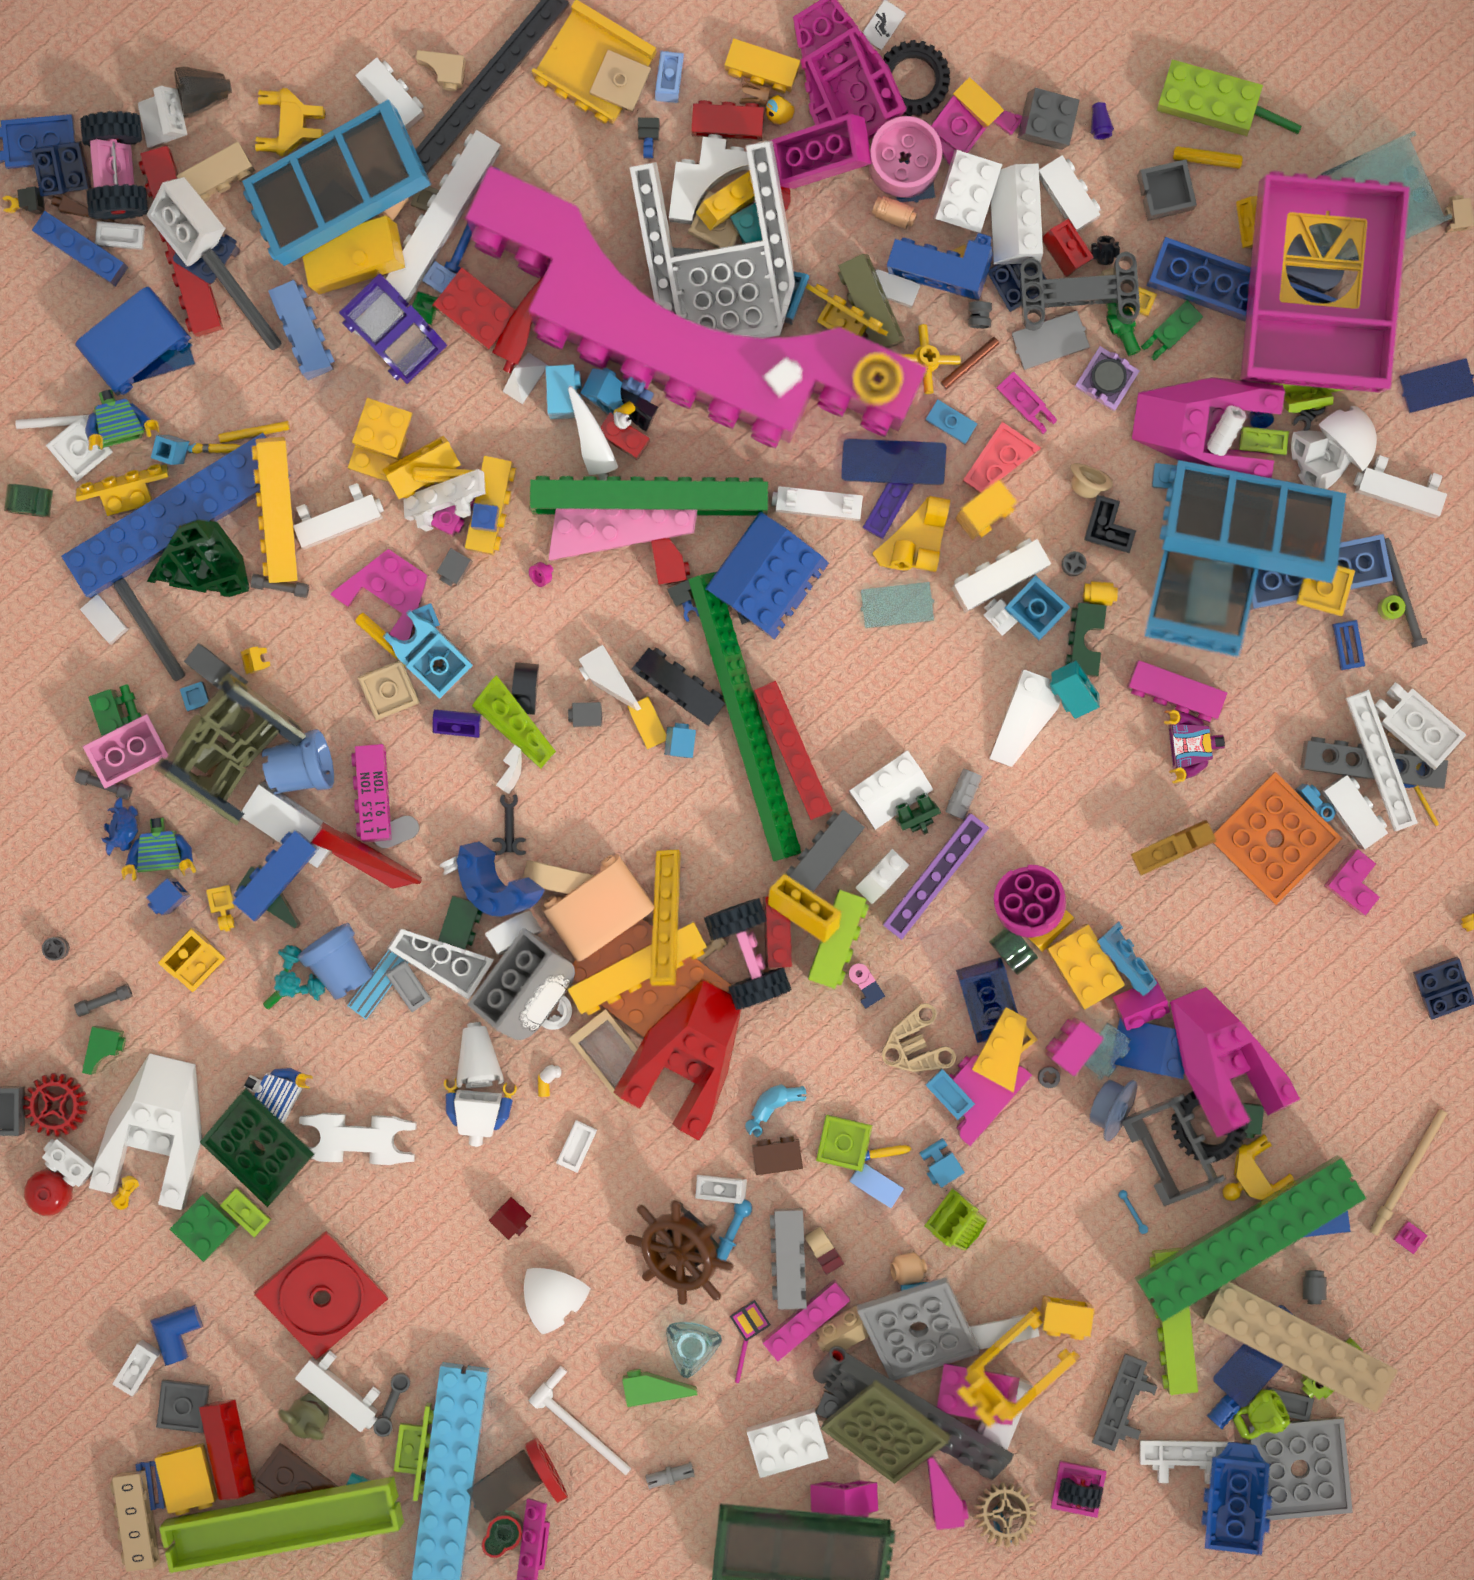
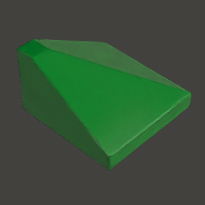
M418 291L412 307L428 324L432 325L437 311L432 305L437 300V297Z

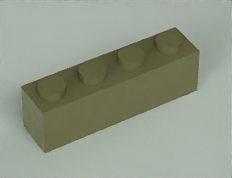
M863 253L838 265L840 269L838 276L842 284L847 285L850 292L847 294L850 304L864 311L865 314L863 316L868 320L870 317H873L882 322L881 328L888 331L887 336L867 326L865 329L868 335L866 339L886 349L904 342V336L869 255Z

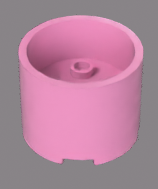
M897 117L886 122L880 127L873 138L870 150L872 164L869 165V171L876 186L886 194L906 198L920 195L932 185L938 173L942 159V145L938 134L927 122L915 117ZM901 156L903 158L909 157L908 164L905 162L900 163Z

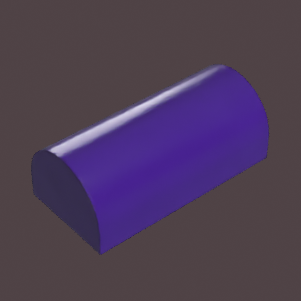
M434 709L433 733L479 738L482 714Z

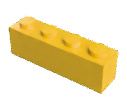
M484 456L481 471L484 472L485 494L475 497L474 503L498 506L500 510L497 532L472 529L471 516L465 549L494 556L495 550H500L502 537H498L500 527L504 528L507 514H503L505 504L509 505L512 491H508L510 481L514 482L516 468H513L512 461Z

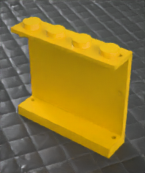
M575 0L571 6V14L537 69H532L533 77H535L534 81L542 87L546 88L548 85L555 89L554 93L564 100L567 97L575 102L574 105L584 112L588 109L595 114L594 117L601 123L606 124L609 122L613 125L623 108L592 96L589 93L607 51H613L649 67L657 54L656 47L579 0Z

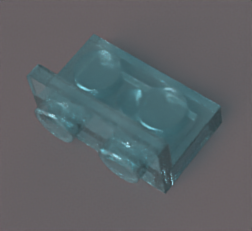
M1109 1023L1099 1033L1104 1038L1084 1064L1095 1072L1100 1080L1104 1076L1109 1078L1117 1067L1114 1063L1118 1057L1123 1059L1131 1049L1128 1046L1131 1039Z

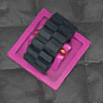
M1059 1460L1050 1508L1097 1518L1107 1471Z

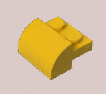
M191 927L158 961V964L193 993L226 958L208 942L204 935Z

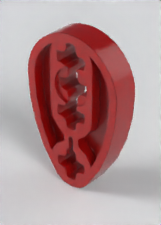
M534 1438L525 1443L533 1466L555 1501L559 1503L568 1498L562 1480L539 1439Z

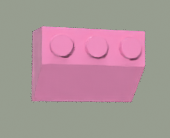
M147 714L83 746L104 788L157 763L161 757L166 758L169 756Z

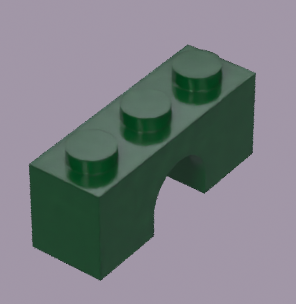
M1078 602L1076 608L1072 607L1070 621L1074 622L1073 631H1069L1068 645H1071V653L1066 655L1065 665L1077 661L1087 676L1098 677L1101 653L1087 649L1084 644V636L1089 630L1102 631L1104 629L1107 606Z

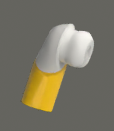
M629 401L613 411L615 425L620 429H626L631 425V420L628 421V417L635 411V406L632 402Z
M549 1065L538 1075V1097L550 1096L549 1083L555 1078H559L562 1073L559 1066Z

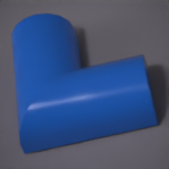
M196 1304L150 1320L165 1366L189 1357L181 1335L203 1327Z

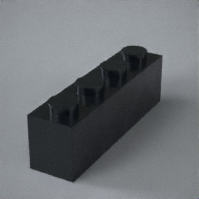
M655 647L654 650L648 648L632 667V671L709 727L725 705L722 701L724 697L714 689L711 692L703 687L705 683L695 675L692 678L684 673L686 669L676 661L671 664L665 660L667 655Z

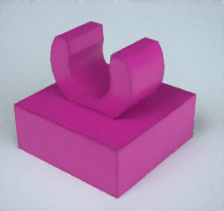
M1406 1221L1393 1240L1414 1254L1428 1235L1409 1221Z

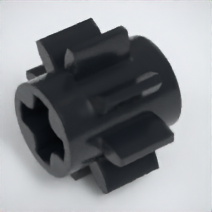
M1111 236L1098 237L1097 243H1091L1093 259H1096L1097 263L1101 265L1112 264L1114 257L1117 258L1120 254L1119 242H1115V239Z

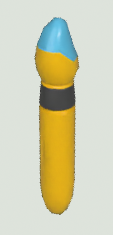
M195 443L188 445L187 451L194 454L202 452L230 453L241 445Z

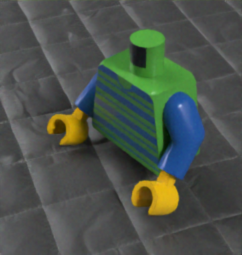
M105 390L99 393L102 404L94 407L93 413L88 416L85 433L89 441V450L93 449V445H97L98 449L102 450L109 446L140 439L143 436L144 430L147 437H151V430H156L160 433L159 424L156 420L150 419L135 404L129 403L127 399L115 401L112 390Z
M164 818L150 819L151 833L140 834L139 838L134 841L128 853L126 865L121 870L123 880H125L127 874H132L133 881L137 879L136 869L137 872L179 868L184 876L186 875L185 870L187 868H191L193 873L196 872L191 846L176 831H165Z

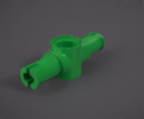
M1116 303L1106 304L1108 308L1106 320L1111 333L1121 339L1128 356L1139 353L1141 349L1133 333L1136 322L1132 324L1121 323L1117 318ZM1129 307L1122 309L1126 316L1133 315Z

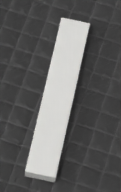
M1369 690L1345 698L1393 830L1398 831L1417 824V819Z

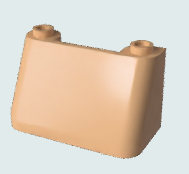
M619 854L606 857L601 862V871L563 898L553 895L546 899L543 903L544 906L541 907L543 913L576 961L587 958L647 916L654 909L650 897Z

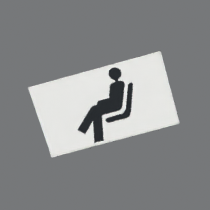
M884 0L863 31V34L870 43L882 50L906 13L887 0Z

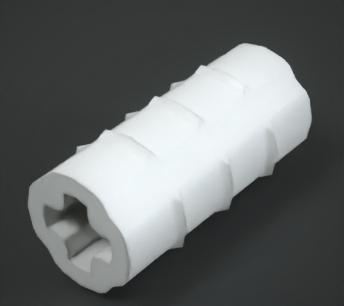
M1232 405L1228 406L1225 413L1221 416V420L1216 425V429L1211 434V438L1207 443L1208 449L1212 453L1223 456L1227 453L1229 447L1232 446L1234 438L1237 437V433L1242 428V424L1247 417L1241 408Z

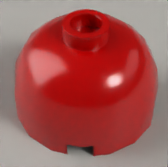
M43 1169L34 1173L28 1179L24 1188V1199L27 1206L34 1213L41 1216H53L62 1212L68 1206L73 1196V1187L63 1179L64 1175L58 1170L54 1172L51 1169Z

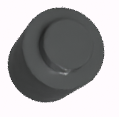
M1305 1270V1276H1303V1299L1307 1300V1304L1320 1305L1322 1300H1327V1277H1324V1271Z

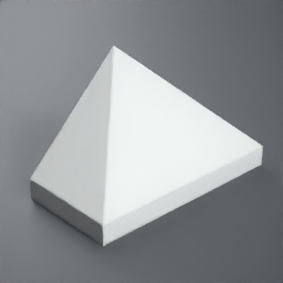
M528 352L513 369L503 392L523 405L548 365Z

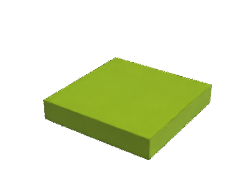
M827 1114L816 1161L862 1172L873 1125Z

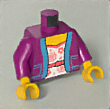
M1165 710L1164 713H1169L1170 720L1164 721V724H1170L1168 727L1173 769L1169 773L1174 772L1177 778L1172 783H1178L1194 777L1208 766V760L1213 759L1212 750L1224 749L1225 740L1223 734L1211 736L1210 727L1205 726L1201 719L1176 710Z

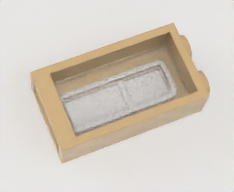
M604 1009L568 1039L622 1105L626 1101L620 1099L613 1091L638 1047L607 1009Z

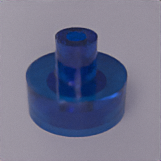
M1255 411L1249 413L1250 423L1254 428L1264 429L1274 422L1273 413Z

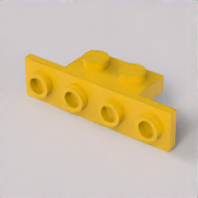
M818 283L816 286L806 285V289L827 301L817 320L821 325L829 330L841 327L860 337L868 326L874 331L887 336L888 331L881 328L883 323L873 317H870L868 320L863 316L865 314L864 311L855 306H852V308L847 307L845 299L836 294L834 297H831L827 294L829 290Z
M154 464L142 471L131 470L123 476H109L97 483H83L76 488V500L81 501L100 496L107 516L140 508L153 500L147 483L167 478L168 466L167 464Z

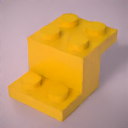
M367 398L352 440L355 447L348 469L388 482L382 469L402 459L408 441L405 436L413 413Z

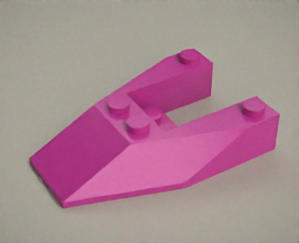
M1210 377L1138 392L1132 440L1176 460L1272 479L1273 454L1228 449L1225 455L1220 456L1212 453L1208 449L1207 443L1228 406L1232 405L1246 411L1281 414L1285 394L1284 386Z
M1204 987L1170 1001L1185 1074L1217 1138L1250 1122L1230 1081L1233 1078L1245 1073L1247 1074L1267 1116L1300 1100L1287 1074L1244 1024L1208 988Z

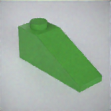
M641 1369L627 1371V1375H623L622 1378L627 1407L696 1396L698 1392L696 1386L650 1372H641Z

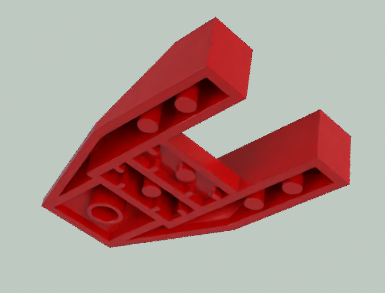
M705 980L700 981L648 1030L613 1093L620 1099L640 1109L664 1067L692 1081L695 1084L672 1124L681 1132L699 1141L712 1119L729 1070L741 1009L736 1010L732 996Z

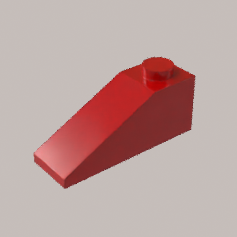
M669 538L652 540L659 586L686 581V576L690 575L688 561L683 562V556Z

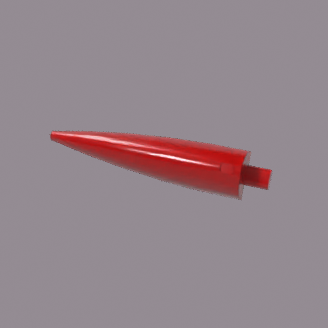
M546 273L520 302L504 327L495 349L492 351L497 356L506 359L503 367L505 372L512 373L515 364L518 365L528 342L532 325L529 309Z

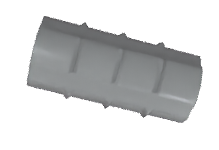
M963 768L956 787L953 789L951 799L948 800L949 803L945 812L964 820L968 810H970L969 807L974 799L977 788H979L982 776Z

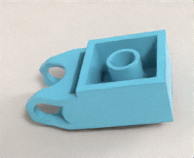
M409 609L406 613L415 625L414 635L404 641L391 636L387 632L383 637L393 647L397 658L440 699L473 665L429 620L417 616ZM436 659H437V660L443 659V660H442L443 666H442V667H439V666L433 667L434 661H435Z

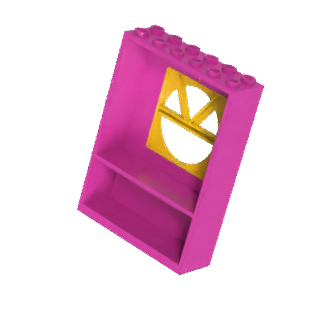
M1270 171L1269 175L1266 174L1258 183L1240 380L1377 393L1390 390L1410 187H1404L1402 182H1389L1388 185H1381L1378 180H1365V183L1355 182V178L1348 177L1341 178V181L1331 180V176L1319 175L1317 179L1307 178L1308 175L1303 173H1294L1293 177L1284 176V172ZM1326 223L1342 229L1341 234L1324 258H1322L1309 230L1311 225ZM1298 234H1301L1311 257L1287 255L1290 244ZM1351 238L1356 246L1359 261L1335 259L1347 240ZM1286 265L1357 271L1358 273L1354 284L1342 298L1326 304L1312 303L1303 299L1292 288L1287 277Z

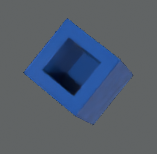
M474 503L471 528L474 530L497 532L500 510L498 506Z

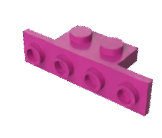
M531 1498L526 1500L517 1580H537L538 1571L545 1567L550 1522L545 1521L547 1503Z

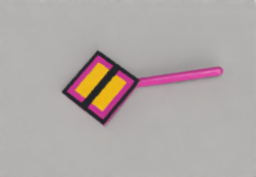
M755 1300L730 1315V1318L744 1338L735 1383L740 1382L748 1340L771 1325Z

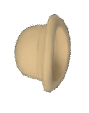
M1081 463L1070 465V469L1074 474L1071 486L1079 496L1095 498L1101 491H1107L1113 487L1112 479L1104 472Z

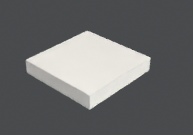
M83 415L46 445L76 482L113 453L110 447L100 450L97 445H93L92 450L88 449L89 441L85 433L87 420Z

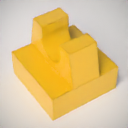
M256 646L241 651L246 675L256 673L271 666L270 661L262 662L260 655L267 653L266 648H258Z

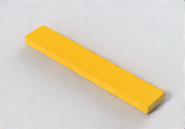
M679 850L656 851L650 977L652 986L676 984L681 852Z

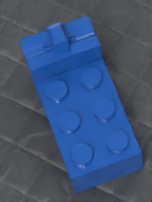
M978 233L974 241H968L963 258L954 251L947 250L946 253L937 251L938 248L933 245L924 244V247L915 245V241L908 238L895 239L887 263V269L889 274L979 301L993 258L992 238Z

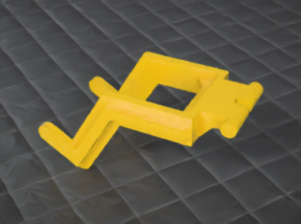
M1036 1306L967 1368V1376L964 1378L971 1386L967 1389L963 1385L957 1391L970 1407L975 1405L978 1408L975 1413L988 1428L996 1423L993 1419L996 1414L1002 1421L1005 1419L1013 1420L1080 1357L1075 1350L1071 1353L1066 1348L1057 1355L1061 1362L1032 1386L1016 1403L1007 1401L985 1376L984 1366L1029 1325L1035 1330L1043 1323L1039 1318L1042 1313Z

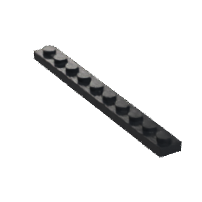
M541 0L416 148V152L426 174L433 169L569 7L570 3L567 0ZM403 164V165L401 166V169H402L405 173L408 174V172H407V170H406V168H405V166H404V164Z

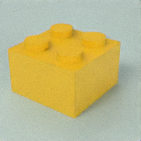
M1043 1296L1042 1314L1040 1315V1320L1043 1323L1040 1326L1046 1331L1047 1335L1059 1337L1061 1333L1070 1335V1338L1084 1340V1336L1091 1337L1094 1308L1090 1302Z

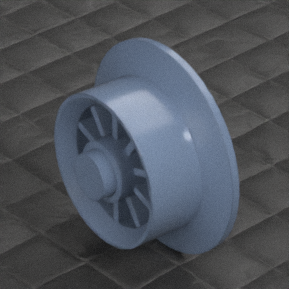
M1108 1080L1095 1097L1089 1121L1104 1129V1140L1111 1141L1122 1128V1121L1127 1118L1136 1097L1138 1087L1136 1081L1132 1080L1126 1086Z

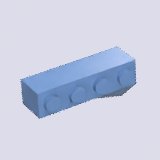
M292 280L269 290L268 292L278 317L284 324L285 334L293 345L291 348L298 363L301 364L299 368L302 375L307 380L334 370L331 364L335 362L330 349L325 350L322 343L326 340L320 327L316 329L313 320L317 319L312 307H307L304 298H307V294L303 285H298L295 280Z

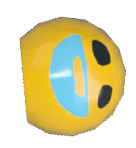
M780 95L773 96L768 100L765 108L768 119L778 125L789 122L795 113V107Z

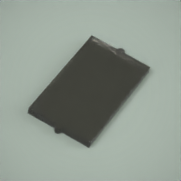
M522 1450L466 1491L474 1502V1508L479 1510L485 1522L488 1523L543 1483L525 1450Z

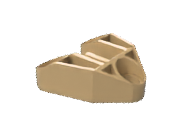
M928 1003L918 1005L892 1028L881 1054L883 1061L887 1065L911 1072L949 1068L955 1063V1052L947 1046L925 1051L907 1060V1055L927 1047L922 1034L902 1043L899 1042V1039L917 1032L920 1028L934 1022L937 1014L932 1005ZM924 1007L932 1010V1017L927 1021H923L919 1017V1011ZM890 1048H895L899 1052V1058L894 1062L888 1061L885 1056L886 1051ZM944 1050L949 1051L952 1055L951 1061L947 1064H942L938 1059L939 1053Z

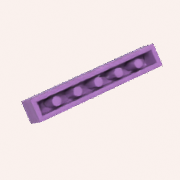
M969 813L882 925L902 940L989 827Z

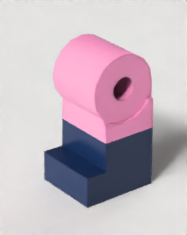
M857 963L850 967L849 978L852 982L858 984L865 998L860 1001L865 1009L885 997L865 965Z

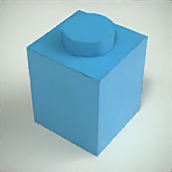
M169 434L156 435L151 458L170 465L184 464L189 441Z
M675 723V727H667L664 755L693 758L696 730L689 729V724Z

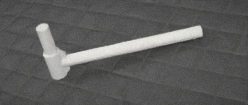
M560 1365L547 1382H543L528 1401L537 1409L544 1408L545 1406L626 1475L631 1470V1467L552 1399L553 1388L567 1373V1370Z

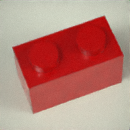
M612 413L608 414L600 427L607 442L637 461L650 443L649 437L632 426H628L626 429L618 428L615 425Z

